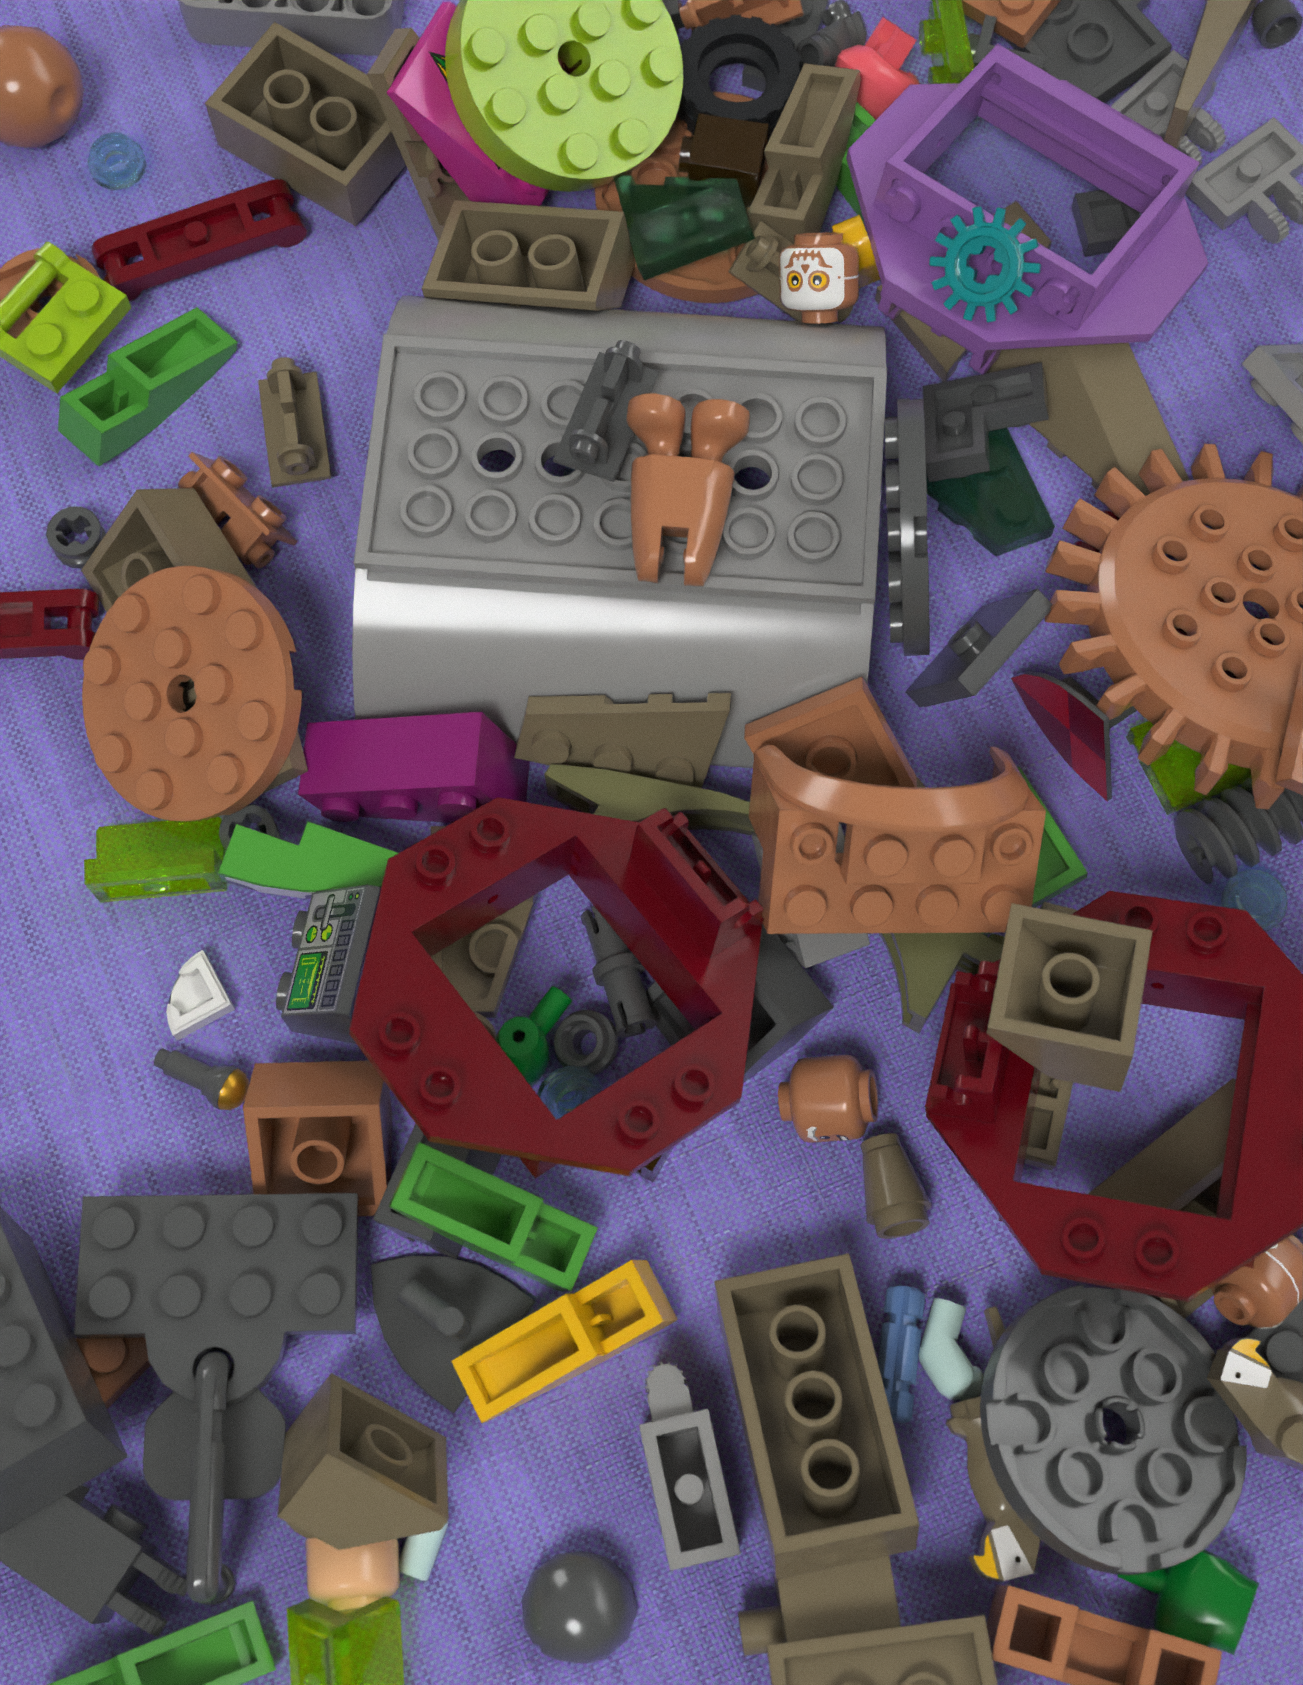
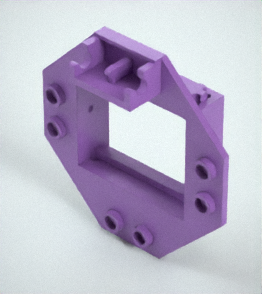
M999 44L983 58L961 83L909 85L854 142L847 152L846 159L883 286L880 293L882 297L878 310L893 320L904 310L930 326L931 332L939 337L944 335L973 353L969 366L982 375L995 363L1002 349L1148 342L1204 273L1209 264L1184 197L1200 162L1164 142L1163 137L1068 81L1055 78ZM976 116L981 117L1142 214L1092 275L1041 244L1037 248L1025 253L1024 262L1041 264L1040 273L1024 272L1022 280L1030 285L1034 292L1031 297H1028L1015 290L1012 295L1018 311L1010 315L1003 302L997 304L996 321L993 322L986 321L985 307L982 306L978 307L972 321L963 319L967 303L963 300H960L951 310H948L943 303L953 293L952 289L948 285L934 291L931 283L944 277L945 269L939 266H929L930 256L945 257L948 249L935 241L938 233L940 232L954 239L958 232L950 219L958 214L968 226L974 224L972 208L978 206L924 173ZM983 210L986 222L992 223L994 216ZM1004 222V228L1009 230L1011 226ZM1020 233L1017 240L1022 244L1031 240V238ZM986 246L983 254H972L969 260V265L977 269L976 280L981 283H985L988 275H999L1002 270V263L994 260L995 249L991 246Z

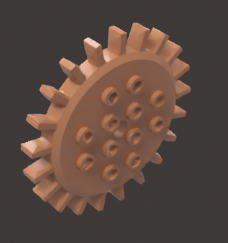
M1204 444L1191 465L1194 480L1182 481L1162 448L1153 450L1139 472V476L1150 494L1145 496L1116 467L1105 474L1094 494L1119 519L1118 521L1081 498L1074 505L1062 529L1099 550V553L1059 540L1047 562L1046 573L1087 586L1086 592L1056 590L1050 600L1052 603L1051 611L1045 616V622L1088 625L1091 638L1071 642L1059 662V666L1063 674L1084 672L1104 667L1114 684L1107 688L1096 707L1111 720L1133 706L1144 718L1154 725L1144 737L1138 754V759L1149 766L1166 754L1175 739L1201 754L1200 762L1195 769L1194 791L1207 795L1227 771L1228 763L1250 768L1255 806L1259 809L1269 810L1285 790L1284 787L1275 784L1303 661V608L1299 606L1303 605V485L1296 495L1272 487L1274 475L1273 454L1264 451L1259 453L1245 475L1244 480L1225 478L1216 444ZM1165 554L1173 556L1177 561L1169 559ZM1252 565H1257L1261 570L1254 568ZM1214 596H1219L1225 603L1218 601ZM1250 601L1261 605L1268 612L1270 618H1255L1245 609L1243 602ZM1175 629H1182L1188 636L1178 633ZM1263 637L1270 639L1274 645L1267 643ZM1224 671L1232 672L1237 679L1231 678Z

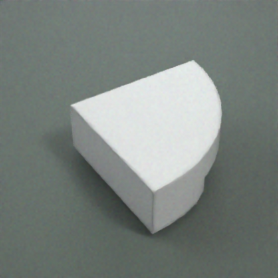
M203 950L192 956L179 971L180 975L173 986L169 1004H167L166 1013L169 1028L177 1041L235 1010L208 956Z

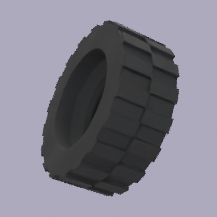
M730 15L729 18L723 19L717 17L709 20V23L702 27L699 25L691 31V36L687 40L684 39L680 45L683 60V88L677 112L680 120L685 121L687 130L693 135L699 113L768 124V144L801 72L802 61L800 53H796L794 49L795 43L790 36L786 37L781 32V28L773 23L771 25L762 21V18L755 16L746 18L741 17V15ZM746 64L762 71L766 79V87L762 95L757 99L746 102H731L720 99L713 94L709 86V79L712 72L720 66Z

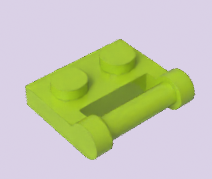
M45 242L33 255L36 261L35 264L0 302V357L58 394L132 307L126 294L70 260L54 244ZM54 278L64 284L16 339L7 333Z

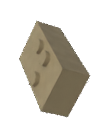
M850 1254L714 1281L718 1318L776 1579L916 1550L919 1521Z

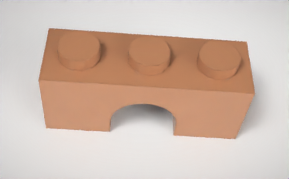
M996 1585L987 1621L993 1661L1070 1685H1216L1223 1652L1159 1631L1099 1616L1081 1610L1077 1606L1009 1585Z

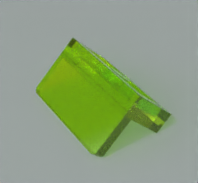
M215 817L193 822L168 820L99 827L96 831L97 858L84 860L85 885L100 903L227 891V884L221 881L218 874L225 856V849L219 837L222 819Z
M385 1596L348 1614H343L310 1598L286 1608L291 1685H404L401 1613L398 1600Z

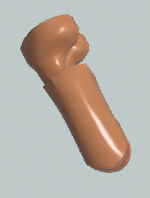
M657 393L634 396L628 403L626 421L629 428L645 444L648 453L646 456L634 459L631 469L632 549L638 581L658 583L661 564L664 561V536L687 538V548L683 552L685 567L684 586L703 587L717 555L735 472L733 469L721 462L725 453L735 447L749 432V411L734 401L724 399H708L699 402L692 411L691 457L679 456L685 432L686 411L681 402L670 396Z

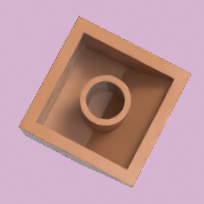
M370 1061L255 1063L243 1105L253 1193H358L359 1216H374L391 1179L392 1108L390 1088Z

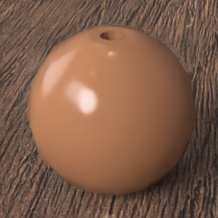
M3 25L0 27V142L7 146L41 148L65 135L76 123L82 109L84 95L81 73L68 48L40 28Z

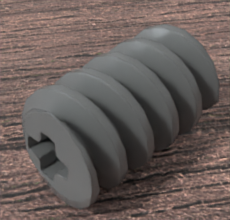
M1251 776L1242 783L1241 787L1231 786L1225 789L1220 794L1219 799L1207 798L1198 805L1197 810L1186 809L1178 814L1175 821L1176 840L1192 870L1207 885L1212 883L1213 866L1224 877L1230 879L1238 873L1235 855L1245 865L1253 867L1260 862V855L1256 844H1259L1267 854L1275 856L1282 851L1279 833L1289 843L1294 845L1303 840V795L1285 788L1269 810L1256 808Z

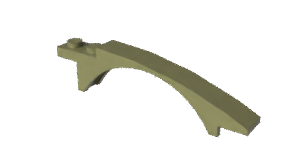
M550 764L544 774L548 796L575 811L640 822L660 809L666 808L672 816L682 812L689 820L688 830H721L747 835L755 833L749 819L750 802L722 792L608 769ZM879 933L895 971L900 993L902 1024L919 1034L954 972L958 970L975 975L978 973L981 961L995 962L999 960L1002 955L1005 937L998 934H991L987 937L982 933Z

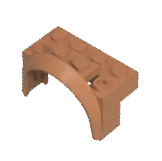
M775 745L764 746L754 752L749 819L763 848L758 898L759 904L764 908L762 913L764 918L763 925L767 934L1006 933L1011 903L1032 907L1046 810L1028 787L1027 782L1009 753L998 747H990L989 752L994 763L992 779L962 786L921 788L866 784L822 775L795 764ZM839 822L847 823L843 853H836Z

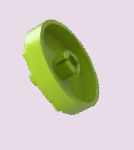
M460 0L449 24L445 48V67L448 87L458 116L475 143L492 161L509 174L526 183L540 188L566 192L584 191L608 184L649 157L664 140L675 120L683 88V60L676 29L662 0ZM558 59L567 64L569 69L577 68L569 75L561 68Z

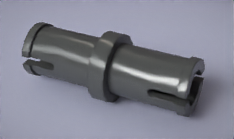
M593 906L591 908L595 918H593L591 911L586 910L581 915V921L586 928L596 960V965L592 969L595 982L599 986H604L616 1025L617 1035L619 1037H631L645 1033L646 1031L642 1023H645L646 1029H652L657 1025L656 1017L652 1013L641 978L645 968Z

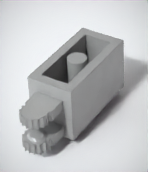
M660 1362L658 1366L653 1365L654 1369L648 1371V1378H645L647 1385L645 1389H647L646 1393H649L647 1400L652 1422L640 1424L639 1428L670 1571L739 1555L741 1553L708 1409L693 1411L689 1388L684 1385L686 1384V1377H683V1370L680 1371L677 1368V1364L673 1366L670 1362L668 1364Z

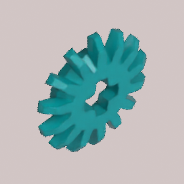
M980 206L972 208L974 224L968 226L958 214L950 219L958 232L954 239L940 232L938 233L935 241L948 249L945 257L930 256L929 266H939L945 269V276L931 283L934 291L948 285L952 289L953 293L943 303L948 310H951L960 300H963L967 303L963 319L972 321L978 307L982 306L985 307L986 321L993 322L996 321L997 304L1003 302L1010 315L1018 311L1012 295L1015 290L1028 297L1032 296L1034 289L1022 280L1024 272L1040 273L1041 264L1024 262V254L1037 248L1039 244L1035 238L1022 244L1018 242L1017 237L1026 225L1023 219L1019 218L1008 230L1004 228L1006 209L997 207L993 222L987 223ZM986 246H991L995 249L994 260L1002 263V270L999 275H988L985 283H981L976 280L977 269L969 265V260L972 254H983Z

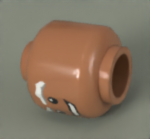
M853 1055L798 1059L790 1073V1081L780 1082L778 1087V1105L781 1119L783 1122L793 1121L797 1134L804 1142L844 1141L861 1138L866 1131L868 1122H877L878 1089L873 1070H864L859 1059Z

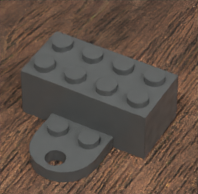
M0 1207V1534L126 1459L128 1455L31 1237Z

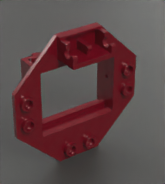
M497 797L388 859L349 1034L429 1142L519 1157L535 1179L557 1164L630 1176L740 1102L743 1090L761 931L764 922L762 917L764 908L756 899L751 902L747 900L687 829L689 820L682 812L672 816L666 808H662L644 820L634 822ZM569 875L695 1031L557 1120L431 956Z
M1108 891L1071 915L1152 930L1141 1004L1245 1020L1216 1217L1021 1182L1041 1071L987 1034L1001 958L995 962L981 961L978 973L975 975L967 972H956L955 981L951 983L925 1104L926 1116L998 1214L999 1221L1006 1225L1041 1274L1189 1302L1241 1267L1253 1268L1255 1258L1303 1227V974L1247 910Z

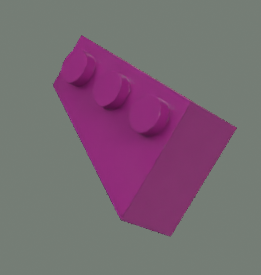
M483 712L307 723L303 753L308 772L300 775L298 795L318 808L324 818L333 821L352 822L358 820L359 817L453 823L497 797L526 802L530 761L514 758L516 743Z

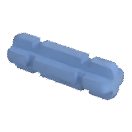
M903 1285L889 1286L886 1290L884 1313H887L889 1316L888 1323H882L878 1366L893 1423H908L912 1418L914 1395L909 1393V1386L916 1385L922 1331L916 1327L917 1320L923 1319L925 1295L920 1289Z

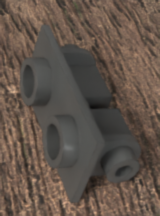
M620 340L616 343L615 347L608 348L605 353H598L553 458L554 463L612 482L615 481L634 435L626 421L629 400L634 396L650 394L659 376V371L642 366V362L639 359L641 351L638 346L632 342Z

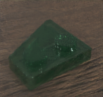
M626 175L614 179L622 211L625 214L636 265L643 280L755 239L737 179L708 178L704 181H693L688 177H665L664 185H638L633 176Z
M1008 428L988 431L990 471L971 474L963 478H950L929 482L926 472L927 494L939 503L937 510L955 525L966 527L972 533L973 539L994 556H999L1051 537L1055 527Z

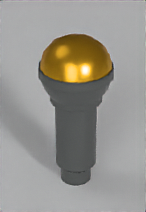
M162 1048L156 1054L154 1066L162 1069L164 1074L201 1090V1094L207 1098L213 1107L219 1110H232L239 1107L245 1101L249 1080L240 1068L233 1065H215L211 1067L176 1050L170 1052Z

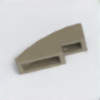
M804 64L764 150L768 170L748 211L752 230L758 221L761 220L793 244L795 234L820 232L846 151L861 81L859 70Z

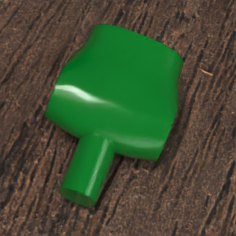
M551 986L528 1017L517 1016L509 1019L502 1025L495 1037V1041L531 1087L542 1077L549 1062V1046L546 1035L572 1003V1000L555 986Z
M1202 1550L1192 1558L1168 1568L1145 1574H1118V1578L1158 1595L1154 1615L1155 1629L1171 1636L1222 1650L1232 1655L1235 1654L1259 1583L1242 1574L1230 1562L1207 1550Z

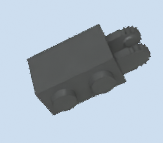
M85 1483L0 1534V1562L91 1624L107 1623L117 1612L142 1630L158 1637L168 1621L161 1616L159 1610L146 1602L140 1601L128 1593L140 1573L143 1572L152 1578L159 1587L171 1594H178L184 1597L187 1592L186 1575L155 1555L154 1552L157 1547L141 1537L147 1525L117 1505L111 1504L107 1512H104L86 1500L85 1496L89 1492L90 1487Z

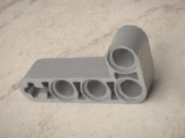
M178 0L188 33L193 39L201 43L253 47L269 27L276 22L328 53L377 56L384 48L393 31L401 28L405 0Z

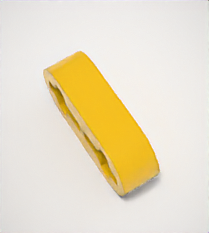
M860 214L831 226L833 232L843 233V242L852 244L858 250L859 288L881 280L871 242Z

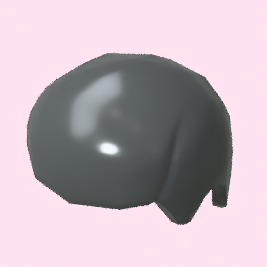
M582 1551L556 1554L532 1572L521 1600L524 1629L532 1643L540 1647L541 1653L555 1660L576 1664L595 1663L607 1658L628 1640L637 1614L633 1584L618 1565L606 1556Z

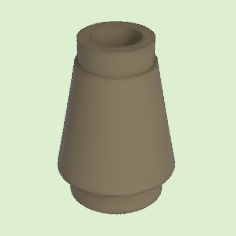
M893 1133L881 1134L863 1141L860 1146L863 1154L862 1163L867 1223L874 1225L877 1236L883 1239L908 1236L926 1228L930 1223L927 1211L931 1208L932 1204L904 1147L901 1145L899 1135Z

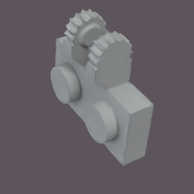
M1172 50L1110 107L1164 139L1188 60L1175 50ZM1216 82L1213 83L1201 106L1212 97ZM1200 107L1186 132V136L1183 137L1177 149L1201 164L1203 157L1198 150V146L1195 145L1198 144L1200 149L1203 148L1205 152H1215L1226 141L1225 130L1222 129V125L1217 120H1213L1212 116Z
M1273 117L1197 171L1186 195L1221 230H1224L1247 213L1252 228L1258 234H1261L1268 243L1277 244L1289 235L1288 231L1290 230L1288 227L1289 223L1286 221V217L1282 215V212L1288 215L1294 223L1303 224V187L1294 179L1303 173V145ZM1272 194H1274L1278 208L1268 199Z

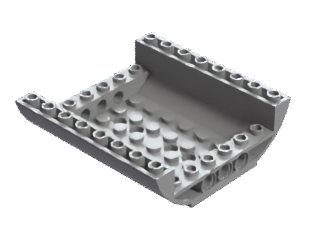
M402 296L396 303L387 334H383L354 556L352 662L355 720L483 712L509 738L517 743L529 696L606 695L614 704L648 703V694H673L674 703L707 702L708 693H731L730 711L710 765L753 768L754 754L744 739L746 724L861 676L866 684H868L874 603L876 599L887 383L886 335L884 327L834 323L810 324L802 323V321L621 309L594 311L423 296ZM620 340L629 341L638 346L641 351L639 359L642 362V366L659 371V376L651 393L670 396L680 401L685 408V432L679 456L691 457L692 411L699 402L708 399H724L734 401L749 411V432L743 440L725 453L721 463L729 465L735 472L734 477L744 468L756 467L763 470L769 476L770 481L760 489L750 490L740 486L734 478L721 541L712 569L703 587L684 586L685 567L683 552L687 548V538L664 536V561L661 564L658 583L638 581L632 549L631 469L634 459L646 456L648 453L645 444L635 434L614 482L579 470H575L567 476L558 477L549 474L543 468L545 462L556 454L598 353H605L608 348L615 347L616 343ZM494 450L506 451L515 458L513 464L502 472L487 471L480 465V461L484 455Z

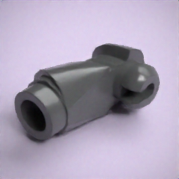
M837 0L830 4L828 9L823 10L820 17L826 27L801 40L797 46L796 53H800L801 68H803L805 63L835 67L837 56L841 51L856 45L864 46L867 31L861 12L857 11L852 14L848 3L844 0Z

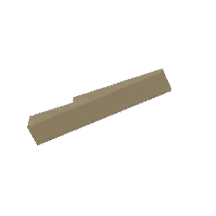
M1260 0L1206 1L1163 139L1167 144L1176 149L1180 145Z

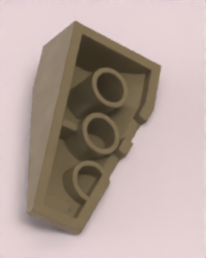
M1129 343L1002 349L998 359L986 372L991 373L1042 362L1046 379L1049 420L1029 424L1048 440L1047 447L1060 459L1064 456L1068 457L1092 478L1091 485L1096 490L1105 474L1116 467L1145 496L1150 494L1140 478L1139 472L1151 451L1161 448L1181 480L1189 481Z

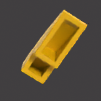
M630 1260L581 1290L562 1295L453 1359L451 1362L481 1423H485L597 1366L678 1319L648 1261Z

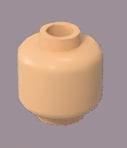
M306 1538L307 1592L313 1601L326 1605L327 1616L346 1617L380 1612L384 1609L383 1600L389 1598L398 1590L400 1585L398 1539L338 1550L318 1538Z

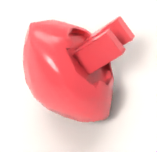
M884 17L878 23L865 46L856 45L844 49L838 54L835 67L860 71L861 81L857 102L875 120L909 85L919 84L916 75L900 70L917 40Z

